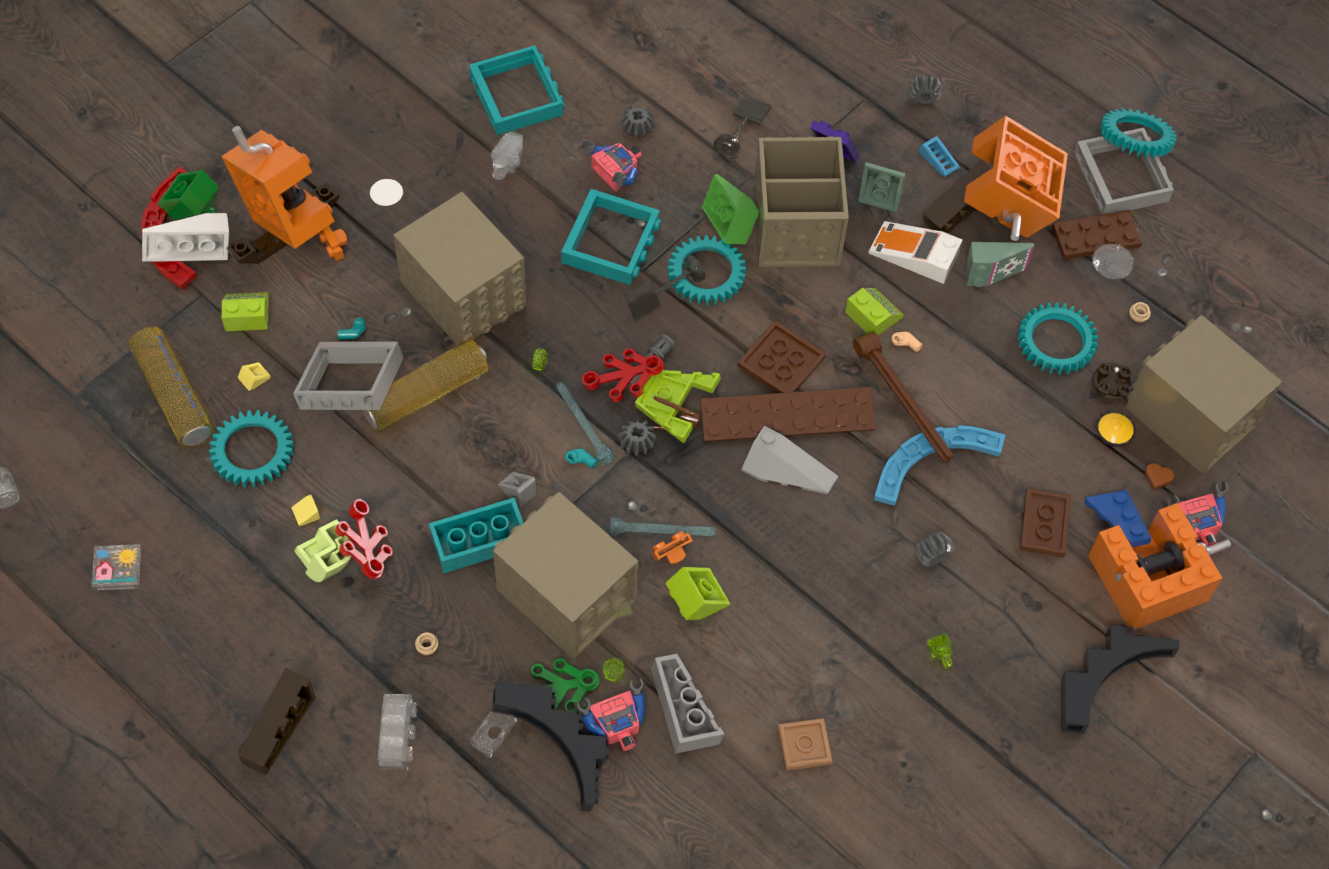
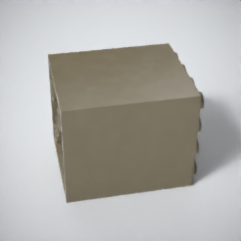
M841 137L759 138L753 186L754 204L759 210V215L756 219L758 267L840 266L849 219Z
M460 192L393 235L400 282L459 348L471 344L475 338L489 332L493 326L499 322H504L511 314L521 311L527 305L524 257L463 192Z
M1201 315L1196 320L1191 319L1182 332L1177 331L1167 345L1163 343L1157 349V354L1153 357L1150 355L1143 361V368L1137 374L1138 379L1132 385L1133 391L1127 397L1129 400L1125 408L1201 474H1204L1258 426L1282 381Z
M560 492L548 497L538 511L535 510L530 513L527 521L521 526H516L508 538L499 541L494 547L493 556L497 591L573 660L617 619L613 615L615 612L620 611L627 601L631 606L637 600L638 560Z

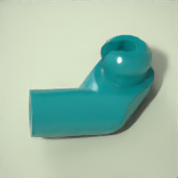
M356 318L351 329L338 330V340L357 339L366 330L365 320L363 318Z
M584 449L570 450L565 454V460L570 464L584 463L591 469L598 464V460Z

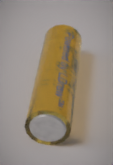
M153 326L139 330L130 338L128 346L179 445L183 448H193L205 443L214 434V426L163 330Z
M469 338L393 381L380 410H362L365 418L377 433L382 432L487 372L489 369L485 351Z

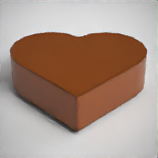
M1156 463L1149 464L1145 470V476L1153 490L1171 484L1174 479V473L1171 469L1162 468Z

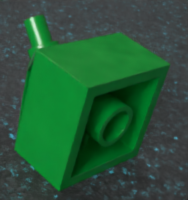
M203 170L179 173L158 202V205L173 220H181L205 213H218L214 208L219 186Z

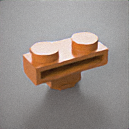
M330 226L320 231L318 237L321 243L327 244L325 249L329 258L334 257L335 261L343 259L344 254L340 246L347 244L345 232L341 229L332 232Z
M682 530L671 536V542L665 544L662 541L652 547L654 551L651 552L654 560L658 561L666 556L669 564H675L683 560L686 554L682 546L693 542L689 533L684 534Z

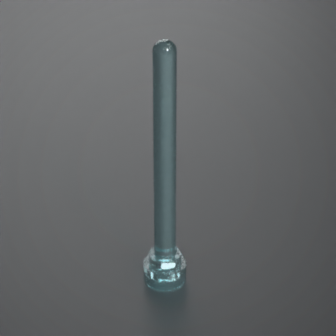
M563 382L557 383L558 391L595 447L596 458L600 465H607L612 462L615 454L611 448L602 444Z
M611 517L610 535H619L623 531L676 534L682 530L684 534L689 533V535L714 536L716 534V529L713 527L630 523L620 520V517Z

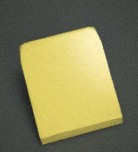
M259 362L242 366L238 375V379L249 391L271 378L270 374Z
M311 494L291 507L299 527L320 519L318 509Z

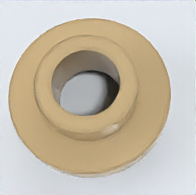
M1143 302L1132 305L1129 311L1130 317L1136 322L1147 321L1151 314L1149 306Z
M431 633L419 635L415 641L417 651L422 655L433 654L438 648L437 637ZM429 642L431 646L424 647L423 644Z

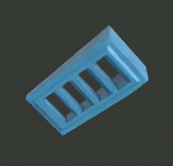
M937 136L922 144L918 149L922 157L944 178L960 168ZM949 164L951 167L946 170L944 167Z

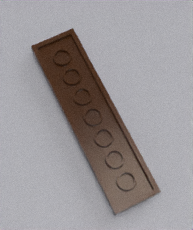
M871 387L700 399L704 442L756 439L764 426L784 437L875 430Z

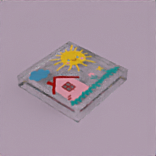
M141 545L95 546L92 589L139 588Z

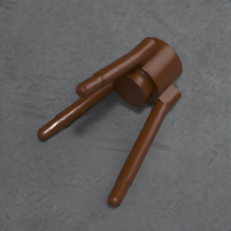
M657 396L653 397L654 400L683 412L681 420L690 422L693 428H697L701 412L683 408ZM653 425L654 430H665L660 425Z

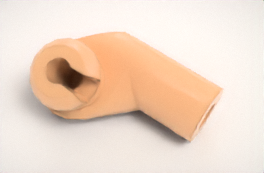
M896 332L891 337L893 344L909 346L915 352H918L923 346L909 332Z

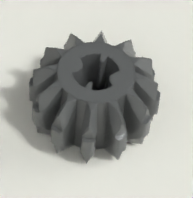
M923 73L922 77L916 76L915 80H911L909 95L913 99V103L918 102L919 105L926 104L927 106L929 103L935 104L936 100L941 99L943 91L941 82L938 77H933L932 74L925 76Z
M639 104L636 108L630 105L629 110L624 109L621 117L623 132H627L628 136L635 135L636 139L639 135L645 138L646 133H651L654 125L652 111H648L646 106L640 108Z
M638 418L635 423L629 420L627 426L622 425L619 434L620 446L622 449L626 448L628 454L632 451L635 452L636 457L639 452L646 455L647 449L652 450L653 442L656 440L653 426H648L647 421L640 423Z
M939 532L922 539L916 545L915 552L918 560L926 567H930L948 559L953 554L955 548L950 537L944 532Z

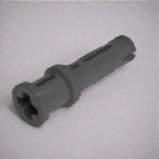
M661 334L659 341L654 346L649 347L646 358L655 355L664 360L667 352L676 347L675 342L668 335ZM642 374L635 375L627 387L630 388L633 383H636Z

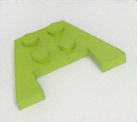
M663 370L659 375L650 377L643 388L644 393L637 398L635 405L666 431L685 443L693 429L692 423L676 418L678 410L654 400L653 397L657 396L682 406L692 387L713 393L721 376L719 373H712V375H702V372L681 374V371Z

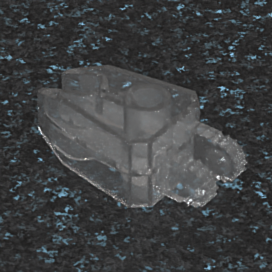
M509 132L493 148L491 160H493L494 179L499 181L506 176L507 172L513 174L516 167H519L523 153V135Z

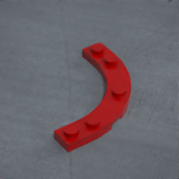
M177 168L151 195V201L143 212L141 233L142 229L164 224L167 213L158 205V202L178 174L187 172L183 168ZM151 261L154 267L166 279L181 290L197 277L196 272L181 261Z

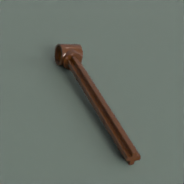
M872 331L854 339L853 347L856 354L861 359L871 360L942 462L949 463L954 458L953 453L882 356V345L877 334Z

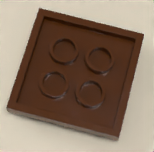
M775 320L738 361L737 367L776 393L797 392L826 358V353Z

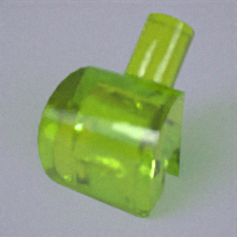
M947 633L929 638L927 645L931 655L935 659L941 658L945 669L954 666L950 657L952 654L951 640L949 641Z

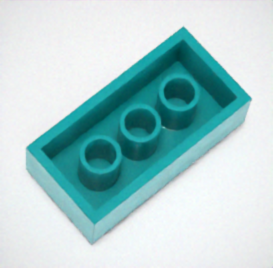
M511 498L429 523L430 535L443 573L494 558L493 550L495 545L499 541L508 538L516 526L523 524V520L515 498Z

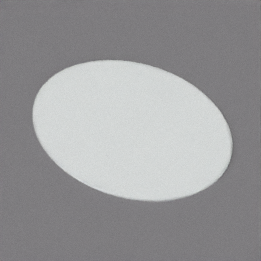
M392 179L377 181L370 190L371 199L382 206L397 203L403 195L402 186Z

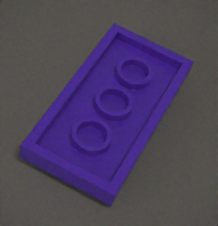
M813 121L810 129L815 137H841L843 157L855 163L858 161L860 156L857 148L847 132L840 129L837 132L831 129L832 126L824 121H820V123Z

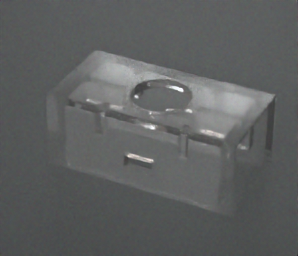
M491 711L472 736L471 745L491 758L517 723V718ZM492 727H498L501 730L496 739H491L488 736V730Z

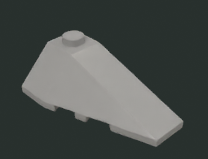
M766 426L763 427L753 442L741 471L760 481L768 482L769 480L781 483L780 485L788 486V484L799 486L803 490L827 495L838 479V475L789 439Z

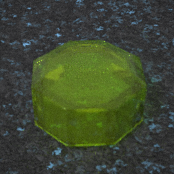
M537 348L534 351L532 368L542 370L547 363V352L545 349Z
M613 657L605 661L602 667L605 679L612 682L622 679L625 673V666L622 660Z

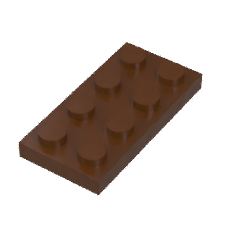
M1130 210L1058 221L1052 224V230L1063 260L1140 248L1143 243Z

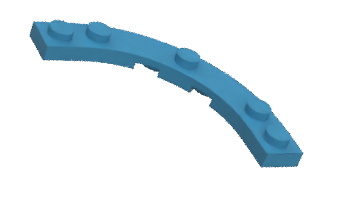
M958 425L957 428H935L949 449H971L1000 457L1005 439L1004 434ZM922 433L903 443L900 449L889 458L878 483L874 497L875 501L895 506L902 481L908 471L922 458L935 453V450Z

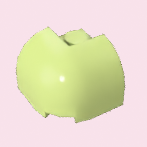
M337 519L319 528L313 539L297 546L295 549V553L307 567L305 573L315 582H322L339 573L348 565L351 559V555L344 556L339 551L340 545L345 541H352L347 536L340 537L335 533V526L339 523Z

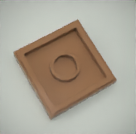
M824 718L778 724L786 771L832 765L833 761Z

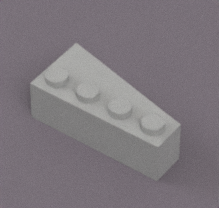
M678 654L655 658L651 672L675 754L720 745L724 732L721 727H718L714 720V715L703 702L701 693L693 685L692 678Z

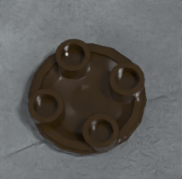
M1102 363L1094 372L1093 386L1097 393L1105 399L1121 401L1127 398L1131 391H1133L1134 379L1132 370L1128 366L1116 363Z

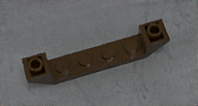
M327 182L310 192L311 196H316L321 202L327 203L331 209L340 197ZM266 232L251 243L242 237L228 246L227 251L239 263L260 264L288 244L270 232Z

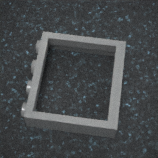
M1144 128L1122 132L1137 140L1151 141V137H1148ZM1104 136L1077 142L1073 154L1101 215L1134 210L1170 201L1174 192L1173 183L1169 181L1166 168L1162 166L1157 154L1152 158L1149 153L1147 158H1145L1144 153H1140L1157 190L1112 200L1092 155L1122 149V146L1119 145L1115 148V142L1109 144V141L1105 140Z
M319 342L293 393L300 410H380L404 358L399 343ZM329 363H384L371 391H315Z

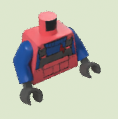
M584 140L580 148L585 149L584 154L586 156L592 155V169L615 192L623 185H632L638 173L636 159L642 156L636 146L627 150L619 143L613 146H596L592 141Z
M1225 481L1221 482V490H1218L1217 482L1212 484L1211 488L1216 493V496L1212 493L1179 503L1178 496L1170 495L1171 504L1168 498L1162 499L1164 507L1176 503L1180 505L1198 536L1196 541L1201 539L1207 546L1218 543L1214 535L1219 532L1224 524L1226 505L1223 493L1228 490V484Z
M638 677L640 684L637 687L632 686L631 679L628 681L629 687L634 691L632 694L629 690L594 705H591L589 699L583 697L585 701L583 708H580L578 702L574 703L576 710L582 712L581 717L591 734L606 737L608 744L619 741L623 751L630 750L636 746L632 736L639 733V726L644 722L646 706L643 692L640 691L644 683L640 677Z

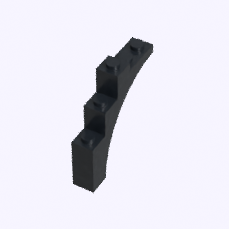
M1124 624L1110 625L1106 633V650L1102 647L1088 648L1083 657L1084 673H1081L1079 670L1065 671L1061 679V731L1085 733L1089 725L1090 708L1095 693L1110 675L1122 667L1139 660L1155 657H1174L1179 650V640L1166 636L1153 638L1145 634L1133 636V627H1126Z
M496 682L493 689L492 712L510 715L526 721L544 732L555 742L568 759L575 774L580 792L581 811H591L593 806L598 803L599 790H595V781L599 779L600 769L596 766L601 767L605 759L609 758L610 747L606 745V737L580 735L583 722L579 720V712L553 710L555 708L556 696L552 695V687Z

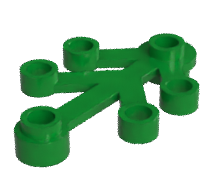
M558 658L554 661V671L558 674L566 673L574 679L566 681L546 670L542 664H534L531 667L532 677L535 679L542 678L551 683L546 685V687H552V694L556 696L555 708L553 710L557 709L568 690L577 688L572 699L565 702L564 711L578 712L576 708L568 710L567 707L574 705L575 702L580 703L586 692L594 691L599 686L600 678L594 670L585 669L580 671L567 664L563 658ZM562 663L564 667L559 669L556 665ZM541 669L542 672L540 674H535L534 670ZM591 679L592 683L586 684L584 680Z

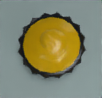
M1117 410L1113 412L1107 411L1105 414H1101L1100 418L1096 419L1097 424L1095 428L1097 434L1109 446H1125L1136 437L1137 429L1135 428V422L1132 421L1130 416H1126L1124 412H1118Z

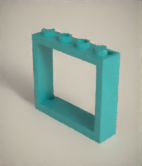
M535 45L469 65L470 79L496 135L563 115V107L565 106L563 96H559L557 83L551 79L550 68L548 66L545 67L543 54L538 52ZM533 64L551 103L502 118L484 78Z
M591 189L561 251L562 264L631 285L634 277L639 276L641 262L644 263L647 258L648 246L652 247L655 230L659 231L662 221V219H659L660 210ZM597 206L648 222L628 267L576 251Z

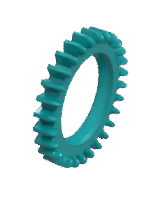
M1121 108V111L1115 109L1113 112L1110 110L1109 113H1105V116H1103L1100 126L1101 135L1104 136L1105 140L1109 141V144L1115 142V148L1121 145L1122 152L1128 148L1129 155L1136 151L1137 157L1141 152L1144 153L1145 158H1147L1149 153L1152 158L1156 154L1158 157L1165 156L1172 151L1177 137L1172 127L1167 126V122H1161V118L1155 119V115L1148 116L1147 112L1142 114L1139 110L1136 112L1132 109L1126 111L1124 108ZM1121 122L1141 124L1154 130L1160 135L1161 139L1157 141L1137 140L1122 133L1116 124Z
M705 235L704 240L697 236L696 242L689 238L688 244L683 241L681 242V247L676 246L675 252L671 253V259L668 260L667 273L671 287H676V294L682 292V299L689 295L690 303L696 298L697 305H700L702 300L705 301L706 306L709 305L710 300L713 301L715 306L717 305V299H720L722 303L725 302L726 297L731 300L733 294H738L745 281L746 267L745 260H742V253L737 254V247L731 249L732 244L724 245L722 239L717 242L716 236L712 240H709L708 235ZM698 251H714L728 259L731 263L732 271L729 279L723 285L712 289L699 288L692 285L685 278L682 271L683 261L689 255Z
M1049 302L1046 303L1045 309L1042 304L1038 305L1037 309L1032 308L1031 312H1028L1025 318L1022 319L1018 330L1017 340L1020 341L1019 348H1023V355L1029 354L1027 361L1035 360L1033 366L1041 364L1042 371L1048 367L1050 374H1052L1054 369L1057 370L1058 375H1061L1062 369H1064L1066 374H1069L1071 369L1077 372L1079 367L1085 368L1086 363L1089 364L1094 357L1098 347L1097 329L1092 328L1093 321L1086 323L1089 318L1088 315L1080 317L1082 310L1074 313V306L1067 310L1066 303L1063 304L1062 308H1059L1058 302H1055L1053 308ZM1059 319L1073 325L1080 333L1082 338L1081 350L1076 356L1067 359L1049 357L1035 346L1032 339L1034 329L1046 320Z
M248 410L246 417L239 412V419L232 415L230 416L231 423L223 421L225 428L217 427L219 434H213L214 441L209 443L212 448L209 449L210 459L215 471L219 472L221 478L225 477L228 483L233 480L234 485L238 486L242 481L243 487L246 488L248 482H251L255 488L257 481H260L262 486H264L265 478L273 482L272 475L280 477L279 469L286 471L285 463H291L290 457L294 454L292 434L289 433L288 426H284L283 420H277L276 415L270 418L269 413L265 412L261 416L260 410H257L255 415L252 416L251 411ZM250 426L269 429L275 434L278 444L276 454L269 463L252 470L241 469L230 463L225 454V444L235 432Z

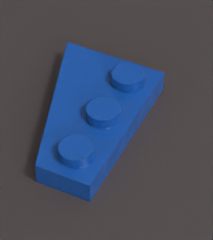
M1127 490L1085 498L1084 504L1088 508L1092 507L1097 512V517L1100 520H1105L1111 527L1120 526L1131 547L1150 544L1151 536Z

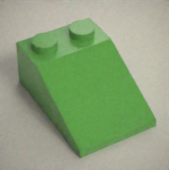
M714 174L702 209L724 244H746L752 233L754 223L758 218L759 210L751 198L720 175Z

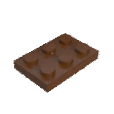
M1027 488L1020 550L1058 557L1065 556L1071 495Z

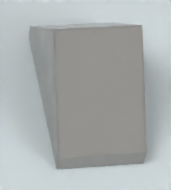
M513 471L497 484L510 499L515 498L517 506L520 508L536 496V480L529 475Z

